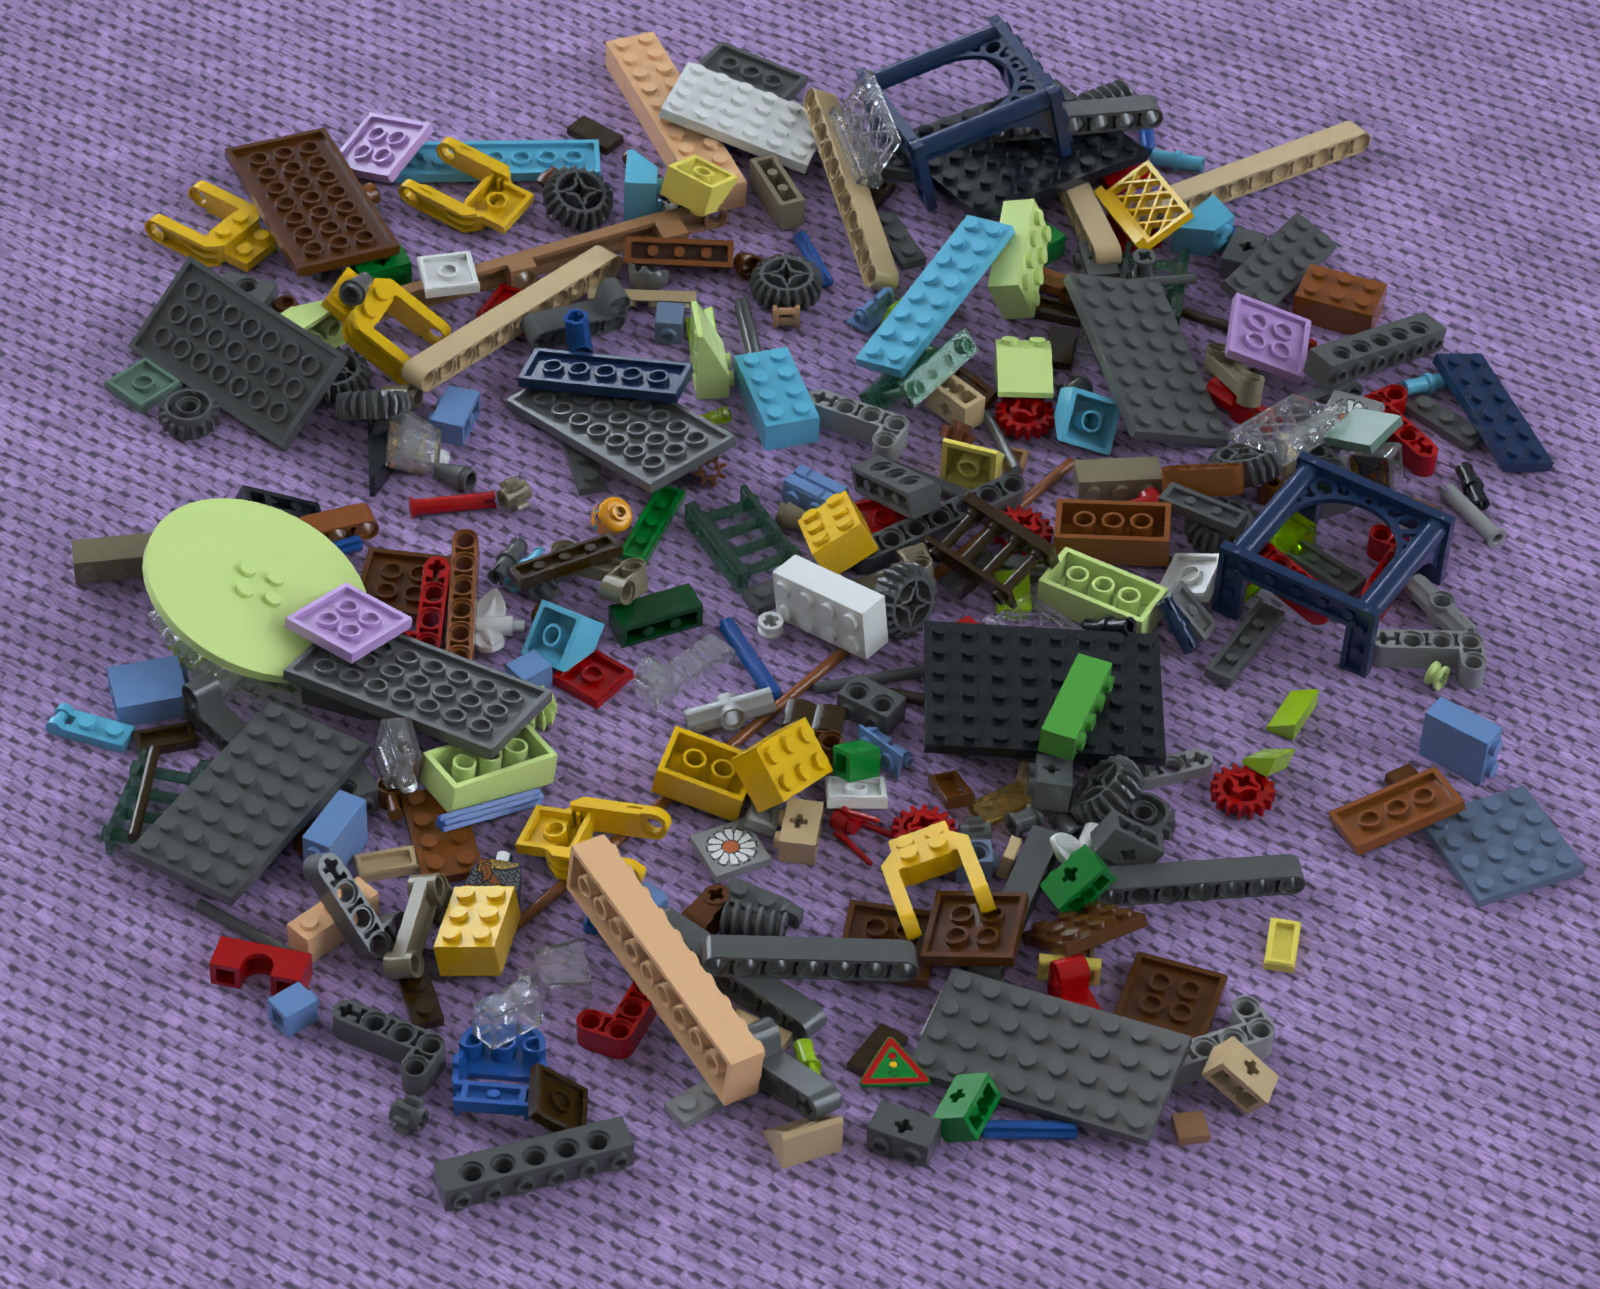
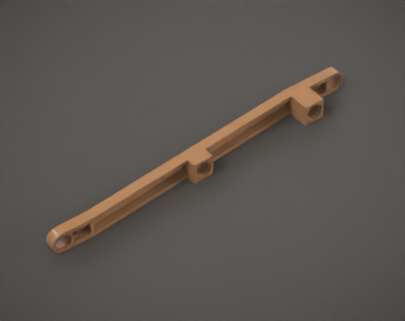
M723 203L717 210L720 211V214L714 219H709L710 214L704 217L693 215L689 209L681 207L649 214L478 263L474 266L480 284V292L497 288L501 283L520 290L525 289L537 282V276L555 271L596 245H601L614 253L622 252L623 240L626 236L689 239V234L724 226L729 219V213ZM421 280L401 285V287L426 307L476 294L468 293L426 299ZM385 312L380 321L393 317Z

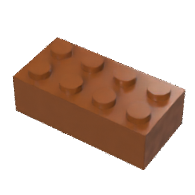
M1057 498L1054 546L1057 555L1065 547H1068L1110 565L1169 567L1172 503Z

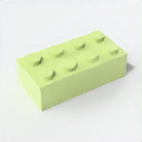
M1035 199L1003 201L999 223L1012 225L1015 234L993 261L987 287L1003 319L1034 318L1036 306L1040 304L1039 288L1044 282L1043 266L1048 260L1047 244L1051 241V228L1046 225L1043 211L1038 208Z
M1065 547L1058 555L1059 563L1052 570L1048 568L1038 580L1037 606L1080 624L1084 622V619H1101L1103 616H1113L1115 618L1132 617L1137 623L1135 633L1150 634L1163 617L1156 603L1168 592V588L1068 547Z
M528 723L492 759L481 757L478 754L455 747L452 744L423 752L419 781L447 812L554 783L558 755Z

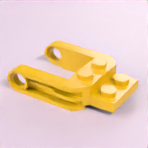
M445 137L436 147L437 155L444 163L481 181L464 200V203L426 184L422 185L411 179L405 180L398 188V194L406 204L462 233L482 231L488 226L505 234L534 202L533 193L512 183L508 165L453 137Z
M204 180L198 181L188 189V197L192 198L196 205L206 209L208 213L223 220L211 229L207 235H203L162 214H155L144 225L145 231L151 240L186 257L190 255L207 267L221 266L223 262H227L248 272L277 249V243L270 231L260 227L259 213L252 203Z
M347 267L325 297L321 306L342 322L344 328L341 332L346 344L398 385L410 384L402 379L401 372L403 366L411 357L374 327L378 324L384 313L387 312L416 336L420 335L428 343L435 344L451 334L450 326L392 279L375 278L362 304L356 306L346 305L340 298V286L343 282L358 275ZM430 329L438 330L442 336L434 335Z
M581 797L571 801L570 807L566 809L536 805L515 843L516 852L518 854L545 857L547 867L554 877L560 880H567L571 846L593 838L594 832L659 840L666 836L672 824V819L660 807L591 797ZM648 819L657 820L662 827L651 825ZM622 857L624 862L633 868L636 878L642 883L647 872L645 865L642 866L641 863L634 859Z
M942 821L888 841L891 853L881 865V869L907 940L910 941L920 937L922 932L905 887L955 871L958 867H963L981 913L996 910L992 894L968 835L949 831L946 821Z

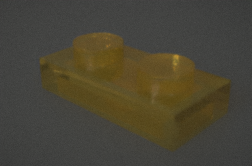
M1018 780L975 799L976 804L970 805L968 811L973 816H982V822H990L992 827L1003 822L1005 814L1009 812L1017 813L1025 809L1026 805L1031 803V796L1026 795L1027 788Z

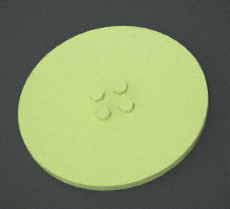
M214 498L192 502L177 508L163 518L156 526L143 555V579L147 593L157 613L173 633L187 646L214 664L237 674L268 682L291 683L283 680V670L313 644V642L285 628V618L345 582L366 593L363 582L354 566L343 552L325 535L285 511L248 500Z

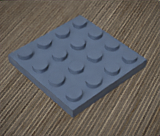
M1525 786L1465 803L1464 811L1421 829L1477 908L1584 874L1585 866Z

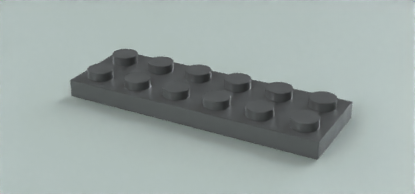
M1297 212L1226 278L1220 289L1232 298L1236 293H1240L1277 307L1300 285L1309 264L1321 265L1335 251L1338 244Z

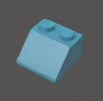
M628 149L624 181V222L662 212L663 203L662 199H658V194H660L663 184V178H658V167L631 149Z
M1213 194L1191 210L1195 217L1172 233L1170 251L1172 253L1212 256L1218 251L1223 252L1232 236L1235 216Z
M1076 387L1060 388L1054 412L1057 440L1110 456L1120 417V411L1115 400Z
M542 599L521 654L524 655L535 649L553 668L566 672L594 652L605 624Z

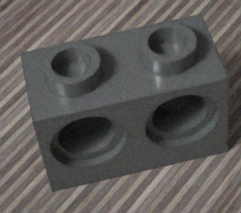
M856 673L837 693V706L846 709L845 720H851L865 728L868 726L872 728L877 727L879 731L888 736L905 718L906 697Z

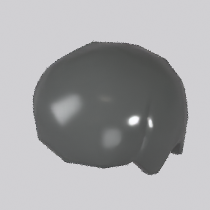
M628 264L629 282L635 289L659 290L669 282L670 272L665 268L655 271L654 266Z

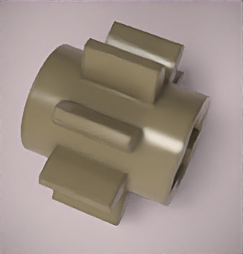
M513 476L499 483L502 489L498 490L496 495L502 508L505 510L511 508V511L514 513L529 506L527 500L532 497V491L524 479L518 480L516 476Z

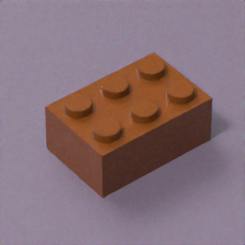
M1309 264L1294 295L1292 313L1311 320V325L1353 335L1375 328L1384 308L1387 284L1374 279L1355 276L1347 272L1325 268L1324 266Z

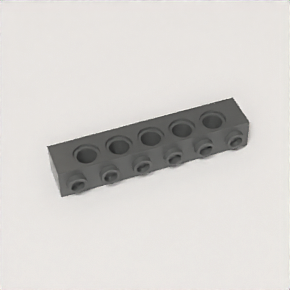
M1426 312L1418 313L1310 348L1303 372L1326 389L1438 352L1444 344L1447 328Z
M619 1116L433 1162L434 1183L445 1212L455 1209L463 1210L471 1205L487 1201L495 1202L503 1197L527 1194L535 1189L559 1186L567 1181L591 1178L596 1174L611 1170H622L627 1166L634 1165V1143L623 1117Z

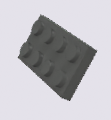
M723 41L697 63L713 72L726 74L729 78L736 81L749 83L756 89L772 92L777 97L787 101H791L808 84L807 75Z

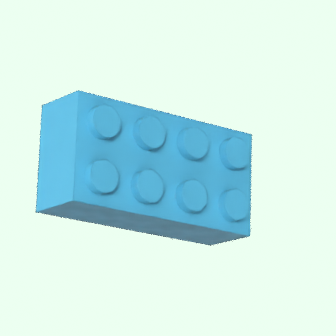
M788 347L734 356V382L765 451L818 442L820 417Z

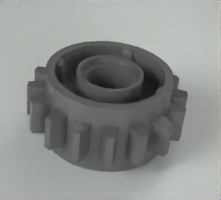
M198 389L178 390L164 399V405H159V425H162L163 432L168 431L171 437L180 440H197L206 437L210 432H214L215 425L220 424V407L216 405V399H211L209 394Z
M1141 792L1140 795L1135 797V803L1130 804L1127 811L1121 813L1160 833L1162 843L1164 840L1169 841L1171 833L1175 830V811L1169 810L1170 804L1153 793Z

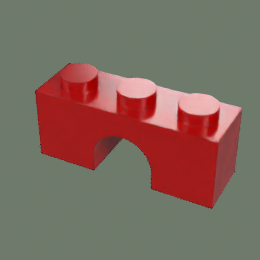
M225 936L220 937L209 962L212 984L241 989L244 981L249 976L266 974L270 976L272 996L298 981L307 989L313 975L312 954Z

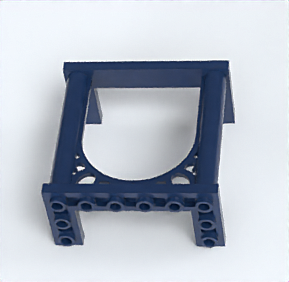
M998 14L988 17L989 26L874 72L869 73L865 67L855 70L871 135L880 146L885 144L886 138H888L886 127L909 156L918 199L928 212L938 208L928 161L988 136L1016 127L1035 128L1051 137L1052 145L1062 158L1072 154L1070 143L1073 142V138L1066 125L1069 117L1062 105L1065 97L1061 87L1054 84L1050 73L1043 71L1040 61L1038 59L1034 60L1029 47L1023 46L1019 35H1014L1010 24L1007 21L1004 22ZM963 60H985L999 71L1001 81L1010 91L1009 95L999 105L989 111L921 138L917 137L883 92L886 88L941 66ZM1025 89L1034 90V92L1030 94L1019 93L1021 90Z
M1302 451L1297 457L1294 473L1234 543L1225 540L1220 546L1211 610L1237 621L1243 612L1246 584L1250 582L1345 625L1339 667L1366 678L1371 670L1381 615L1414 575L1420 573L1431 583L1438 586L1445 579L1456 517ZM1321 503H1341L1369 511L1379 517L1390 528L1396 540V553L1360 599H1356L1258 554L1287 520L1313 531L1319 522ZM1398 525L1405 526L1409 529H1402Z

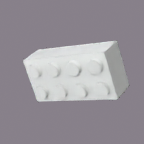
M796 554L773 571L776 612L783 617L784 622L792 624L865 660L888 643L884 595Z

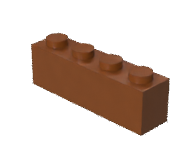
M626 236L623 240V265L628 266L629 263H633L634 265L730 270L733 268L734 241Z

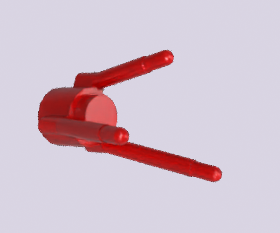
M842 806L841 809L836 808L830 817L829 825L835 829L833 836L840 839L868 866H872L873 862L846 835H855L860 827H864L891 838L890 830L870 823H879L880 819L878 817L854 811L845 806Z

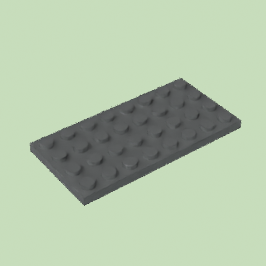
M190 255L128 345L130 349L142 357L148 358L191 389H198L208 393L211 399H216V405H219L221 409L285 451L290 447L349 359L337 349Z
M1068 272L1063 279L1131 439L1226 447L1230 438L1211 395L1206 389V384L1161 284Z
M525 388L505 399L506 407L510 411L650 494L736 446L735 435L679 403H662L650 400L638 401L630 398H610L608 396L583 395L571 392L559 393L552 390H532L530 388Z
M403 634L398 635L352 664L313 643L283 670V680L296 684L299 687L312 690L325 697H330L351 707H356L377 717L395 722L403 727L409 728L411 719L415 731L488 759L495 757L552 701V690Z
M269 701L128 850L129 859L232 906L371 754L370 745Z
M953 968L911 1058L930 1078V1083L949 1088L957 1074L989 1073L1002 1095L998 1103L1058 1121L1075 1123L1081 1128L1148 1147L1192 1045V1036Z

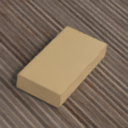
M413 845L353 855L356 874L365 882L420 873Z

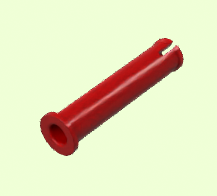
M493 490L490 492L420 499L409 497V512L411 519H415V516L496 509V502H494L496 495Z

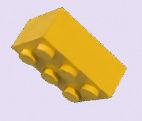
M846 490L831 495L826 500V503L816 509L813 508L806 511L802 518L798 520L809 549L817 563L837 574L843 573L879 550L864 516Z
M806 717L778 729L730 759L758 813L785 802L833 771L828 757L820 746L814 730Z
M675 726L657 768L651 792L732 822L736 821L748 793L730 759L743 752V750Z
M515 886L454 887L433 946L440 976L502 975L521 917Z

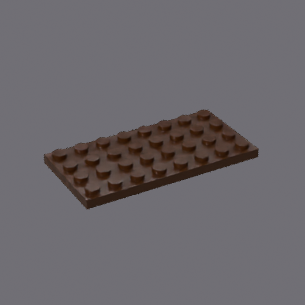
M325 127L225 149L227 162L297 277L309 276L314 273L335 270L349 265L361 264L400 254L399 243Z

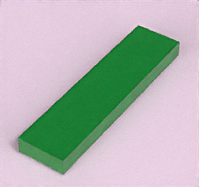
M667 485L655 491L622 546L623 556L617 557V559L641 558L647 564L684 501L686 491Z

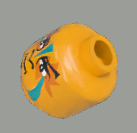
M609 497L601 501L593 508L590 515L593 529L598 534L610 533L613 537L624 532L631 525L633 519L630 506L619 497Z

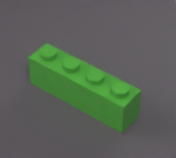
M1078 653L1041 728L1038 751L1073 761L1078 750L1083 751L1087 740L1086 732H1092L1097 717L1095 713H1101L1106 698L1104 694H1110L1115 677L1111 676L1112 663Z

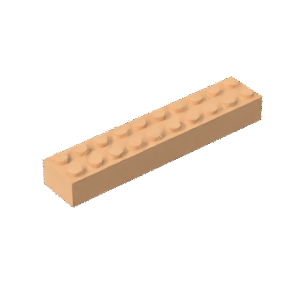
M654 31L606 41L605 66L666 167L695 154L738 176L736 184L722 202L725 208L729 210L746 206L747 181L723 142L658 117L660 109L680 77V73Z
M605 834L572 845L566 888L633 981H635L638 988L647 996V1000L650 999L654 1010L722 1104L727 1106L757 1094L762 1076L763 1059L765 1057L763 1044L760 1040L754 1038L748 1029L746 1021L739 1017L732 1008L729 998L723 995L717 988L713 976L710 973H706L700 965L696 953L690 951L683 942L681 933L669 923L665 911L662 908H658L648 888L642 886L638 881L633 868L627 865L620 856L617 846L611 844Z

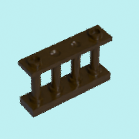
M969 492L962 499L966 508V516L941 542L929 535L924 538L928 553L936 563H944L988 592L995 602L1000 605L1006 604L1014 610L1017 607L1013 589L1037 565L1044 564L1052 570L1059 563L1055 546L980 497ZM974 523L984 525L987 530L961 556L950 549ZM1001 536L1008 541L982 570L971 563L995 537L999 538ZM1022 550L1029 555L1004 583L992 577L1016 551Z

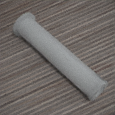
M1453 483L1444 485L1451 494L1442 488L1439 494L1440 497L1451 505L1487 540L1489 547L1494 548L1501 545L1507 537L1506 530L1498 528Z

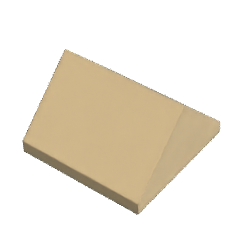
M827 1114L815 1121L803 1118L763 1130V1134L780 1167L784 1169L842 1151L844 1122L840 1115Z

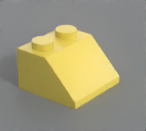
M694 154L668 165L660 195L668 198V201L672 204L686 207L693 215L704 217L718 210L736 184L738 176Z
M944 438L942 441L940 478L972 490L1003 475L1005 454L997 450Z

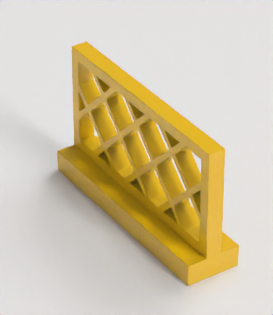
M1149 160L1145 161L1108 190H1105L1101 185L1093 191L1104 209L1137 249L1152 250L1151 248L1195 217ZM1150 170L1147 179L1139 180L1142 175ZM1152 186H1160L1158 192L1150 193ZM1144 187L1142 194H1134L1136 188ZM1128 189L1126 195L1116 196L1122 190ZM1163 199H1171L1169 205L1161 206ZM1155 200L1153 207H1145L1146 202ZM1131 202H1138L1137 208L1128 209ZM1184 211V213H1182L1176 219H1172L1174 212ZM1166 213L1163 220H1155L1157 214ZM1141 215H1149L1147 221L1139 222ZM1152 228H1160L1157 233L1149 237Z

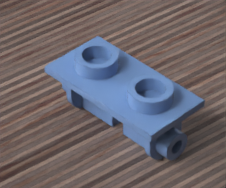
M891 287L880 289L879 293L874 296V299L869 300L862 307H858L854 315L846 323L869 334L880 325L888 307L895 303L894 290Z
M859 725L856 741L865 740L879 747L881 754L880 767L897 779L900 778L901 768L904 766L910 767L914 761L912 753L897 743L890 746L892 739L879 731L877 727L872 728L868 726L865 728Z

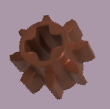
M954 419L950 426L943 424L939 434L943 438L972 445L976 436L970 434L972 426Z
M720 455L704 463L709 465L713 462L717 474H711L709 477L706 476L707 470L703 468L704 464L699 467V471L693 473V476L700 475L703 478L701 481L702 486L707 480H711L712 485L715 487L717 486L716 478L725 479L727 477L721 472L722 468L728 464H720L718 461Z

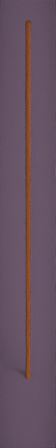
M1071 457L1067 458L1026 492L1020 505L1022 510L1074 468V459ZM984 527L955 553L961 556L987 528ZM944 563L934 569L936 582L952 569ZM842 648L837 649L775 701V713L754 718L724 744L735 748L741 746L786 708L788 699H797L813 686L814 682L819 681L851 653ZM661 796L650 806L665 809L675 800ZM615 834L609 841L618 848L632 836ZM567 880L558 881L521 912L516 933L568 890L566 888Z

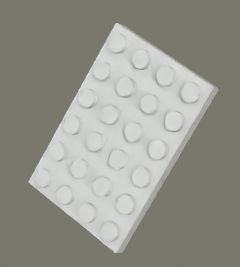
M687 63L658 115L660 118L759 157L775 154L782 166L805 174L818 149L805 109L799 103L784 100L772 92L756 89L749 83L736 81L729 78L726 74L713 72L697 63Z

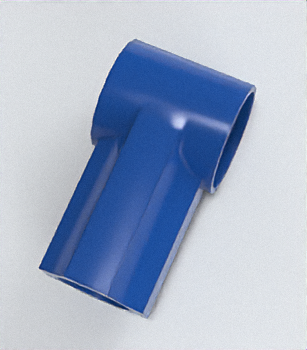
M579 308L569 310L563 316L566 331L565 342L568 351L594 353L587 312Z

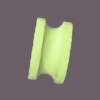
M1438 661L1433 662L1425 674L1424 684L1428 686L1432 684L1433 689L1439 691L1449 678L1450 668L1447 666L1441 667V663Z

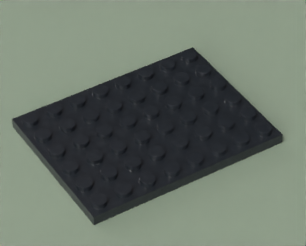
M1053 79L1056 86L1059 85L1064 93L1065 100L1062 102L1082 100L1060 81ZM1025 89L1020 91L1019 93L1030 94L1033 93L1034 90ZM1008 95L991 102H986L980 106L963 110L960 113L943 117L929 124L921 125L912 130L918 138L924 137L984 113L999 105ZM1123 131L1073 135V142L1070 143L1072 154L1063 158L1052 145L1051 137L994 142L989 137H986L928 161V166L935 189L966 215L989 219L1001 214L1003 201L1035 199L1036 202L1148 160V151ZM894 136L886 138V148L911 168L909 156Z
M924 621V753L1035 759L1037 752L1044 753L1038 751L1041 728L1078 653L1112 663L1111 676H1114L1115 680L1110 694H1104L1106 698L1101 713H1095L1097 717L1092 732H1086L1087 740L1083 751L1078 750L1073 761L1099 763L1101 760L1106 761L1110 756L1115 757L1121 754L1123 757L1127 756L1130 760H1133L1136 765L1165 766L1166 747L1159 634L1132 633L1129 636L1121 632Z

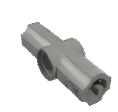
M1420 573L1414 575L1404 587V592L1426 613V621L1431 626L1442 628L1443 630L1473 631L1477 633L1478 627L1455 606L1453 594L1444 590H1438L1425 576H1422Z
M766 687L741 695L724 692L717 696L714 702L684 710L683 714L687 729L699 734L721 727L729 731L737 730L744 725L746 720L775 713L776 706L770 687Z

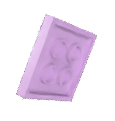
M370 112L341 147L340 152L356 177L392 184L431 136L434 129L431 123Z
M1236 293L1232 299L1224 357L1300 385L1305 378L1303 369L1308 353L1311 320Z
M345 582L285 618V628L352 664L412 628V617Z

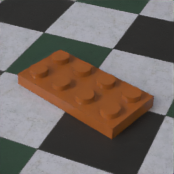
M1434 766L1329 811L1328 814L1329 821L1357 856L1464 811L1465 801Z
M427 789L404 792L399 802L411 844L415 849L420 874L443 873L449 883L466 880L477 859L481 858L471 825L448 832H440L439 827L436 826L437 816L447 813V811Z

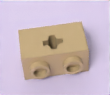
M948 369L927 381L926 407L950 425L953 419L972 426V429L984 423L985 396Z
M789 798L787 800L786 809H780L778 827H782L781 831H775L773 849H779L778 861L815 865L823 825L824 802Z
M1234 1036L1212 1048L1201 1074L1246 1114L1268 1104L1279 1078L1273 1070Z

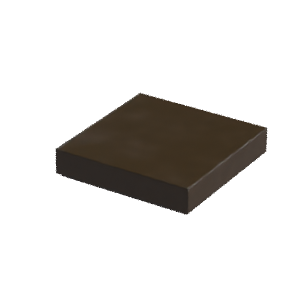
M538 1062L530 1068L528 1118L554 1132L587 1125L588 1089Z

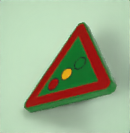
M887 1037L860 1079V1087L930 1085V1078L893 1037Z

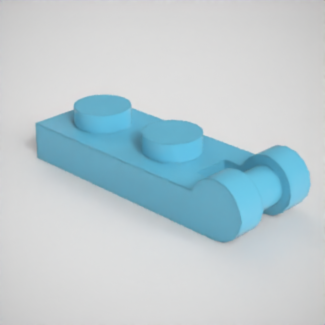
M60 703L55 710V717H51L46 724V730L50 734L119 753H124L133 739L132 731H136L134 725L78 711L67 703Z

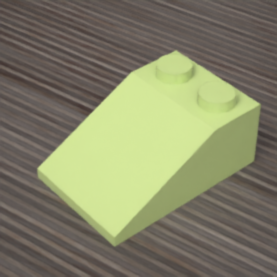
M323 300L290 307L280 313L335 349L337 346L341 347L346 344L341 332L344 328L342 322L321 306Z
M691 301L690 363H693L694 373L692 378L696 400L728 398L730 387H734L733 370H728L731 369L730 352L725 353L722 339L698 302Z
M1004 336L1002 339H995L994 375L998 397L1053 398V367L1050 341H1046L1042 337L1018 340L1014 336Z

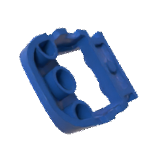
M484 1021L469 1027L459 1041L457 1055L453 1054L452 1059L454 1116H459L460 1111L504 1114L508 1116L518 1115L524 1116V1121H529V1085L467 1081V1079L476 1078L530 1083V1068L537 1062L544 1066L547 1065L545 1057L546 1040L542 1032L528 1024L505 1021Z

